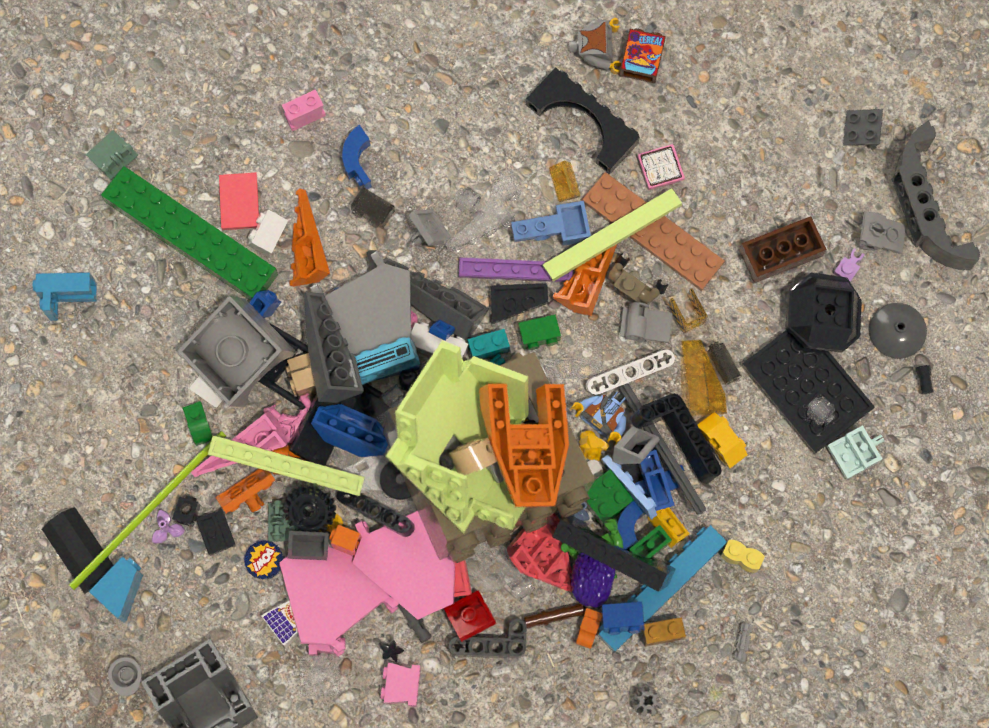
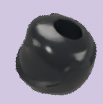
M415 371L402 372L400 374L399 384L402 390L409 391L418 378Z

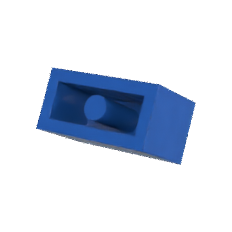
M642 602L602 605L605 633L619 635L621 632L629 631L631 634L640 633L641 630H645Z

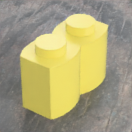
M728 540L721 554V557L726 562L739 564L742 569L751 573H756L760 569L765 558L760 551L746 548L745 545L736 540Z

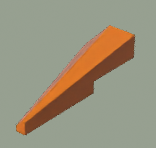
M303 189L296 191V195L299 197L298 206L295 207L297 223H294L292 240V252L295 254L294 263L291 264L290 268L293 270V280L289 282L290 286L293 287L318 283L330 274L306 190Z
M617 244L577 267L575 274L570 280H566L563 283L562 289L558 293H554V300L574 313L592 316Z

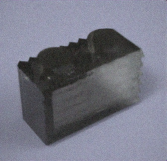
M362 187L350 205L351 210H353L352 213L360 219L362 217L366 218L368 223L374 228L379 226L383 229L395 212L394 205L375 195L365 187Z

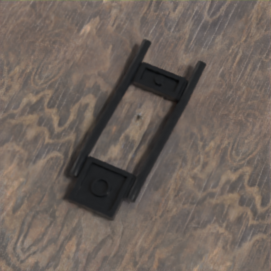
M270 323L296 353L298 348L306 354L309 353L308 345ZM287 358L269 370L258 382L303 410L306 407L301 401H298V397L275 383L286 369V366H288L287 360L292 359ZM367 383L362 384L364 391L357 399L353 409L376 419L384 429L387 412L391 407L379 401L384 395L383 392Z

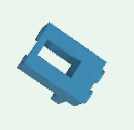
M37 273L36 280H33V291L40 298V309L50 321H58V302H96L97 283L90 273Z

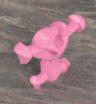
M309 393L300 395L298 401H301L306 408L299 410L300 412L297 416L284 413L281 415L275 410L276 404L264 408V414L270 411L281 425L287 443H293L312 404L308 398Z

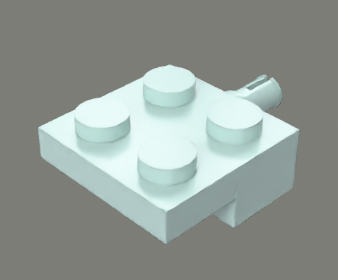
M862 425L829 444L827 448L847 480L882 460L875 446L884 442V438L880 434L870 439Z

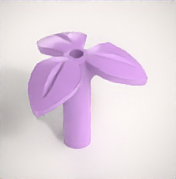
M159 510L157 523L161 529L154 532L152 542L162 543L166 541L168 532L172 537H179L185 532V529L177 523L169 526L171 517L165 511Z

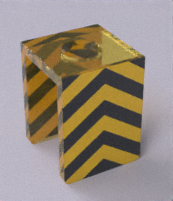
M693 288L689 289L687 296L699 316L698 319L687 323L673 298L670 299L668 304L683 334L705 324L708 318Z

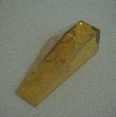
M682 341L687 407L691 415H711L714 412L716 414H727L725 392L702 341Z

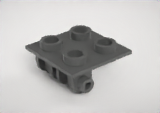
M883 109L847 110L843 146L869 145V148L876 149L880 144Z

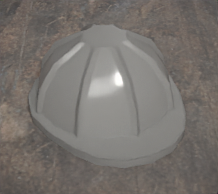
M129 657L115 660L108 670V679L113 689L122 696H130L138 690L142 678L140 665Z

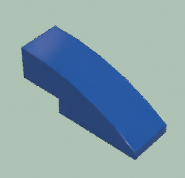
M657 450L650 451L638 465L648 494L656 504L655 510L658 511L675 505Z

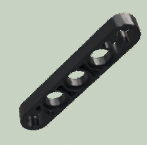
M338 490L337 500L351 510L403 537H408L414 532L415 525L408 517L360 493V496ZM344 495H350L352 500L344 498ZM364 499V505L361 508H357V503ZM375 507H379L378 514L372 516V510ZM389 515H394L393 521L386 523V518ZM400 522L403 525H408V527L402 529L398 524Z

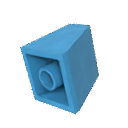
M122 556L89 592L117 619L125 623L143 575L139 572L142 568L131 558L126 560Z

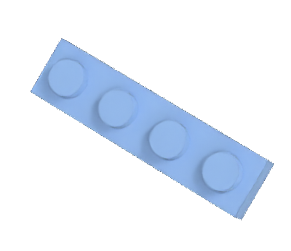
M609 455L602 458L605 469L607 471L611 469L650 519L657 516L655 502L651 497L647 498L644 495L645 492L639 484L635 485L632 482L633 478L627 471L623 472L621 470L622 466L613 462Z

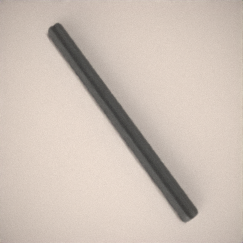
M626 383L619 387V391L626 398L625 400L633 413L636 412L642 404L630 385ZM652 424L644 427V431L659 437L660 440L655 445V449L697 515L706 511L705 505L655 425Z

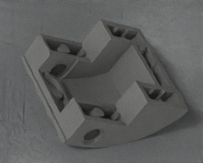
M211 639L141 681L155 709L169 728H243L259 718Z

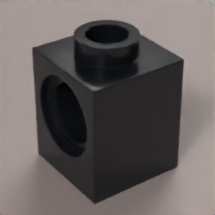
M187 495L185 498L179 497L172 517L173 521L194 527L201 506L196 502L197 499ZM186 506H191L192 511L189 514L184 515L182 513L183 508Z

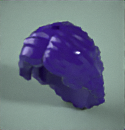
M579 552L573 565L574 569L571 579L573 595L581 605L600 607L607 601L611 593L615 569Z

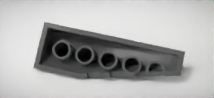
M387 257L383 259L385 264L409 271V267ZM410 272L411 304L434 322L441 320L455 327L454 334L464 340L470 337L487 314L489 308L457 288H446L441 285L442 282L435 279L433 282L424 277L425 274L421 272Z
M305 292L308 352L319 402L337 403L363 393L356 358L353 353H350L347 347L349 344L346 338L342 337L340 333L341 328L338 322L334 321L332 317L333 312L324 294Z

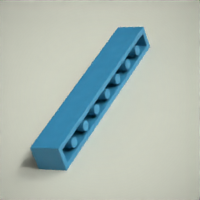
M711 525L707 529L703 527L696 534L698 538L694 542L689 540L682 547L684 551L680 555L676 553L668 561L670 566L676 568L666 588L658 592L643 585L640 588L642 592L638 596L634 594L627 600L626 603L642 602L644 624L726 545L727 541ZM603 625L598 629L600 631L598 637L613 653L633 635L629 631L621 632L619 635H609V633H605Z

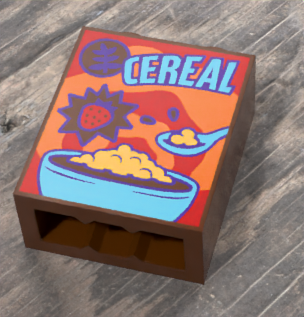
M639 28L630 29L619 76L655 84L666 36H662L658 32H644V30Z

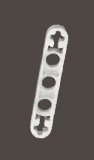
M660 350L588 379L586 389L589 393L597 395L671 366L675 360L674 354L670 350ZM663 353L669 355L668 363L665 361L658 362L659 367H657V361L654 359V356H656V359L663 358ZM645 360H650L653 364L652 368L648 371L643 368ZM630 366L635 369V375L631 378L625 372ZM612 373L618 377V381L613 385L608 382V376ZM601 377H603L604 383L607 387L605 388V385H600L597 387V391L595 389H591L593 381H595L596 383H600L603 381L601 379Z

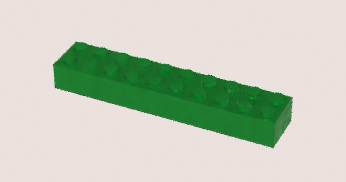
M125 166L121 168L101 194L105 203L250 301L257 292L268 290L278 276L277 269Z

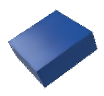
M438 320L430 327L429 333L446 341L454 334L455 327Z

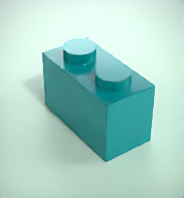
M505 329L468 339L471 357L475 356L484 360L494 357L498 353L501 355L510 352Z

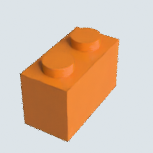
M338 525L337 529L332 530L329 540H331L333 549L355 557L362 537L359 532Z

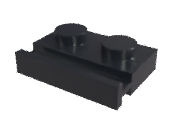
M223 509L196 518L209 556L236 546Z

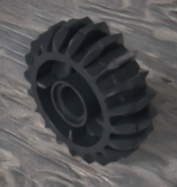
M308 482L305 488L300 484L298 489L293 488L291 493L287 494V500L283 504L285 506L283 513L286 514L285 520H291L289 526H296L295 531L302 529L303 532H314V530L321 532L322 529L326 531L328 525H332L333 518L336 516L334 511H336L337 507L333 504L335 499L329 498L331 495L330 491L324 493V486L321 489H317V483L311 487ZM305 507H312L314 511H307Z

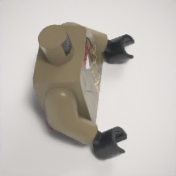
M623 253L619 255L609 273V279L614 282L612 284L614 287L636 302L646 304L651 303L660 294L665 293L668 284H661V279L657 281L655 288L651 289L636 277L623 270L630 261V258L626 260L622 257Z

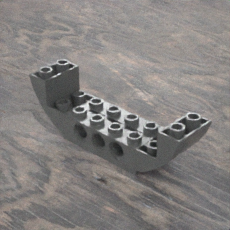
M928 120L911 135L899 156L892 182L915 247H920L930 258L946 267L970 271L980 258L979 249L975 247L974 242L951 248L952 240L946 234L945 221L938 212L940 210L939 204L936 200L934 201L932 185L928 183L926 178V168L920 162V152L927 151L936 136L935 128L931 126Z

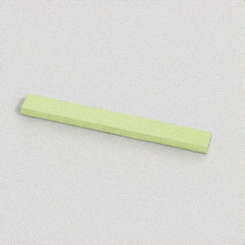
M671 188L543 264V267L554 282L682 206V202Z
M214 435L208 451V455L313 484L317 483V485L360 496L365 477Z

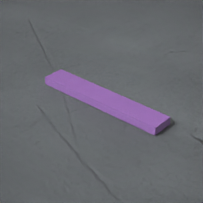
M460 258L459 278L553 282L543 267V264L548 261ZM573 270L554 282L569 281L573 276Z

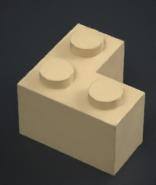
M309 353L287 360L289 366H286L289 378L292 377V380H289L294 395H298L299 398L300 395L306 393L310 394L308 397L316 395Z

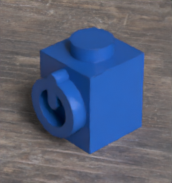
M264 290L257 292L250 301V304L263 318H267L273 315L281 301L274 292Z

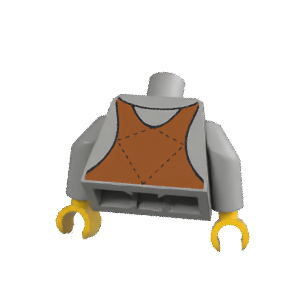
M617 18L611 19V22L601 19L592 20L578 31V40L569 43L570 51L572 53L579 52V55L591 65L606 70L610 68L612 74H618L620 70L615 69L614 66L620 67L621 63L619 61L611 63L610 61L613 60L612 32H617L620 26L613 24H618L619 20Z

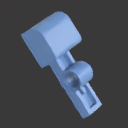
M584 201L556 205V215L511 222L514 242L531 239L541 241L554 235H561L562 245L565 246L580 243L591 236Z

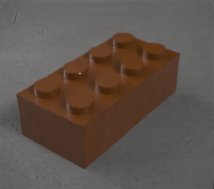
M811 216L741 244L739 249L754 283L823 257L827 250Z

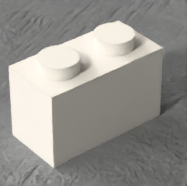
M270 210L264 213L261 212L256 220V223H258L256 229H252L248 236L250 240L248 246L267 256L272 254L288 220Z

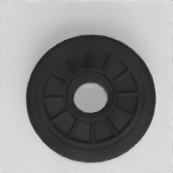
M389 461L383 467L380 474L382 490L393 499L404 500L410 498L411 495L405 482L401 484L396 482L397 475L401 474L400 470Z

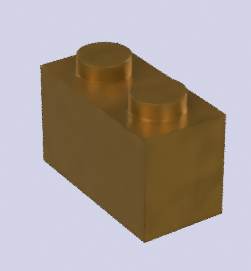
M682 617L644 624L645 630H642L645 647L684 640L686 637Z

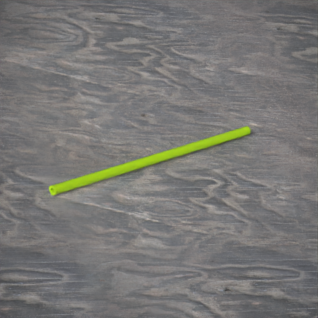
M222 431L216 435L222 438L226 437ZM211 441L69 584L73 590L208 455Z

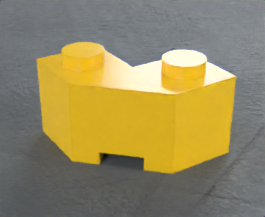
M714 412L697 424L707 443L714 448L719 460L728 468L733 467L748 456L745 450V442L740 437H737L724 416L720 417Z

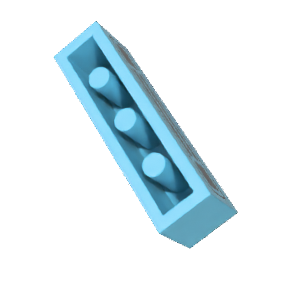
M410 337L399 338L394 343L382 344L377 349L361 352L360 355L355 356L362 384L420 364L415 344Z

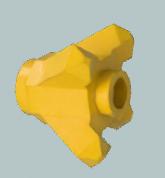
M584 431L580 435L579 447L585 459L600 461L602 458L601 452L603 450L606 451L609 445L598 438L593 431Z

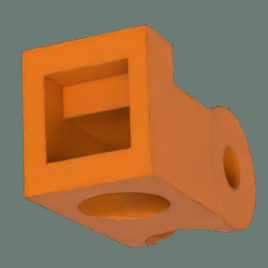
M586 608L576 641L577 645L591 649L603 613Z

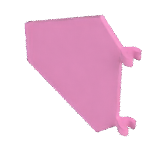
M418 511L406 516L415 525L414 532L408 537H403L386 527L369 533L366 521L355 524L362 538L352 563L416 619L419 620L454 604L455 563H453L450 556L439 560ZM400 522L398 524L402 529L408 527V525H403Z
M328 547L327 560L288 559L287 556L280 562L281 572L301 644L329 645L337 657L344 653L343 649H345L344 645L337 641L340 636L380 604L384 603L388 611L394 613L398 609L399 603L352 563L354 556Z

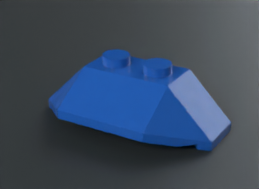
M342 404L318 407L311 423L324 442L359 457L382 456L388 446L383 434L384 429L376 419Z

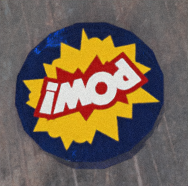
M263 540L257 541L248 548L244 562L250 575L256 579L267 580L278 575L281 571L280 562L284 558L283 553L276 544Z

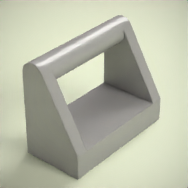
M632 426L614 446L612 461L617 464H639L660 439L654 434ZM635 445H645L638 454L631 451Z

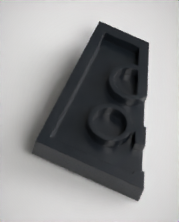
M547 283L490 286L492 324L548 304Z

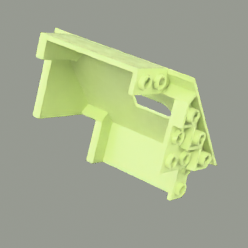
M441 341L395 412L398 438L386 457L463 533L467 530L474 516L496 523L502 528L513 530L525 507H515L505 480L501 483H496L492 473L486 468L462 475L457 473L455 466L452 470L440 466L439 458L453 435L462 444L476 439H489L480 409L479 389L487 384H507L510 424H524L529 414L528 376L475 356L464 361L461 358V347Z

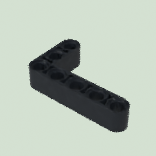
M673 393L647 403L631 415V423L639 429L665 419L700 482L708 484L721 474L722 468L683 399L678 394Z

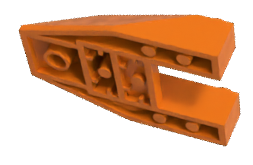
M487 384L479 389L481 413L490 444L515 507L555 506L569 447L564 384H544L536 389L539 424H510L507 384Z

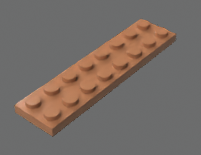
M606 172L582 199L585 205L611 224L647 203ZM666 216L630 236L632 240L700 291L705 288L725 262V260Z

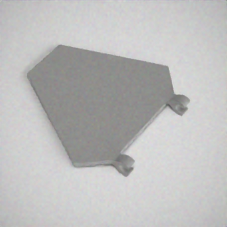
M378 251L371 254L372 259L377 265L375 269L325 295L333 312L332 317L335 322H338L341 328L340 333L343 338H346L349 344L347 347L354 356L360 355L361 352L377 349L382 344L394 343L402 337H410L411 339L410 271L385 264L382 255ZM318 284L310 287L313 293H323L322 288Z

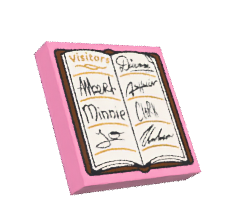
M673 144L637 155L648 190L685 179Z

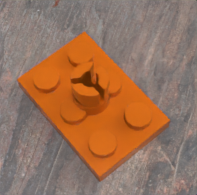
M258 468L215 498L226 514L237 510L243 502L248 505L251 512H255L264 505L258 492L271 487L275 479L269 471Z

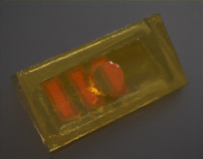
M562 161L549 167L559 202L581 196L570 162Z

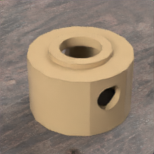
M488 438L470 441L450 452L457 473L462 475L476 472L497 462Z

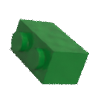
M556 314L518 323L523 349L535 350L540 345L547 344V346H552L561 341Z
M659 525L632 546L629 552L652 559L666 548L672 539Z

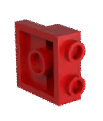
M479 590L443 608L461 642L497 624Z

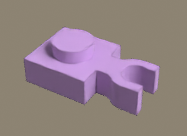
M854 248L850 254V259L844 257L833 274L847 277L851 282L860 268L856 263L860 262L865 254L862 253L859 258H856L854 256L856 249Z

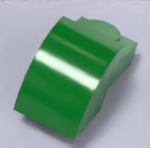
M202 402L182 407L195 445L199 446L210 442L213 433Z

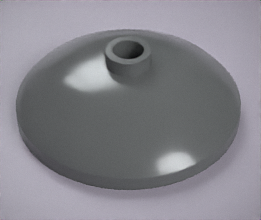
M890 303L881 307L874 314L870 322L869 334L873 345L879 352L890 358L903 359L916 354L922 348L927 336V327L922 315L912 306L904 303ZM898 325H902L904 329H898Z

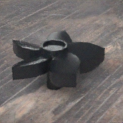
M394 640L390 642V645L386 643L380 645L382 651H384L382 659H388L391 656L397 662V654L404 652L403 649L396 648Z

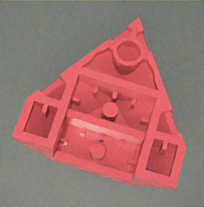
M553 513L546 518L548 523L544 527L530 533H526L523 528L506 550L509 558L520 573L573 593L570 578L572 570L568 552L564 553L561 549L562 542L552 537L560 521L556 514Z

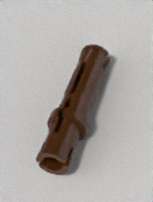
M580 603L555 610L540 611L541 613L524 616V622L527 629L540 625L547 626L548 623L584 616V610Z

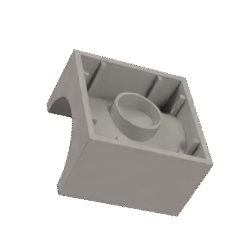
M228 296L177 351L226 404L232 407H245L250 402L248 396L257 382L278 363L287 358H292L296 353L286 340L245 298Z

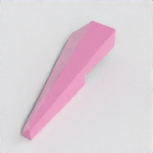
M270 411L263 414L232 439L236 442L269 451L285 447L288 444L281 425ZM210 456L191 473L194 477L237 462Z

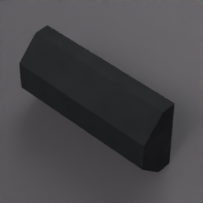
M75 507L61 512L49 520L42 528L43 533L74 579L103 551V548ZM109 557L79 585L84 594L89 592L114 566Z

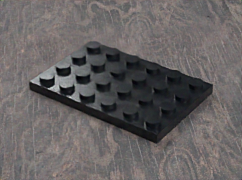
M787 330L742 363L743 368L814 454L875 408L829 351L805 348ZM820 401L819 409L814 412L813 409L818 405V402Z

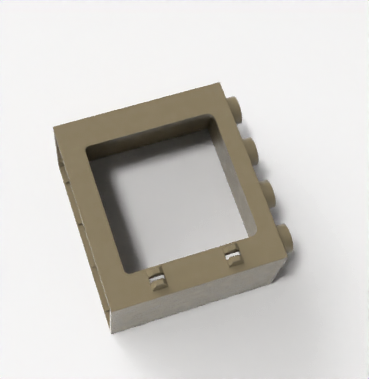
M533 352L500 366L528 376V397L538 416L536 389L550 383L536 353ZM400 405L388 409L383 434L390 449L388 433L395 430L397 426L395 412ZM568 421L569 447L563 469L564 475L561 478L555 506L525 507L513 530L502 528L496 523L474 516L467 530L463 533L401 472L439 560L450 556L453 563L464 561L475 554L474 548L482 542L487 541L489 547L494 548L511 540L510 533L518 527L523 526L525 532L530 533L544 527L548 523L546 518L559 511L562 518H565L583 509L582 503L590 498L588 491L593 485L595 478Z

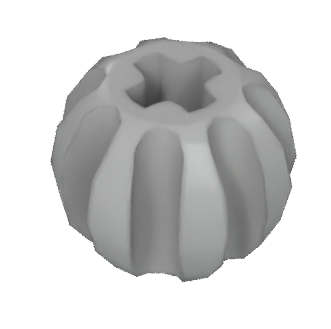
M643 687L638 689L641 696L634 694L632 699L638 701L637 705H633L635 711L641 708L642 713L640 715L645 717L646 711H649L651 716L657 714L654 707L661 709L662 703L656 701V699L662 698L660 693L658 692V694L654 695L652 693L654 688L648 687V692H645ZM648 697L651 698L650 703L652 704V706L649 705V704H648L647 706H645V705L643 704V703H644V699H643V698H645V699H647Z

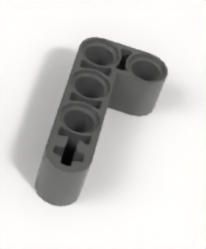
M514 619L509 624L508 638L470 637L461 642L459 637H455L449 642V651L455 657L521 658L526 652L527 627L523 620ZM513 625H522L523 631L519 634L512 631ZM456 642H459L460 646H466V642H469V653H466V648H460L459 652H456L452 646H455ZM474 643H481L483 650L476 653L472 650V645ZM500 643L503 646V650L500 653L493 652V644ZM514 644H520L523 650L521 653L516 654L512 651L511 647Z

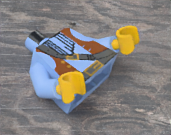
M616 392L611 399L603 394L601 397L596 395L581 402H575L569 409L570 411L572 409L577 411L575 417L581 414L580 419L605 437L607 442L614 440L617 444L625 433V410L620 405L626 398L619 392Z

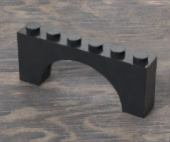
M556 67L526 98V106L539 117L546 111L557 107L574 108L590 116L599 127L603 138V147L596 157V164L609 175L639 144L640 136L635 129L626 126L622 118L619 116L615 117L606 105L598 103L594 95L586 93L578 82H573L565 71L558 70Z
M574 516L560 519L552 536L658 592L669 585L676 568L660 560L648 559L614 545L593 532L588 527V523Z

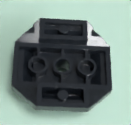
M811 272L787 292L785 329L790 334H793L805 348L842 353L860 337L862 300L847 277ZM825 308L830 311V315L826 313Z

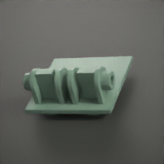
M112 130L86 156L112 180L121 168L130 164L138 154L129 143L127 144Z
M281 501L269 503L268 542L289 541V531H295V525L289 526L291 520H285L286 514L283 513L285 506Z

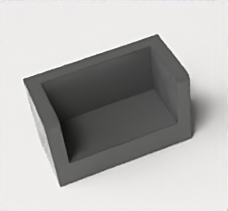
M289 531L288 559L327 560L329 533Z

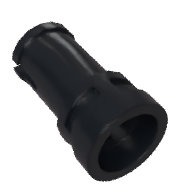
M931 365L916 367L915 370L920 381L921 394L933 393Z

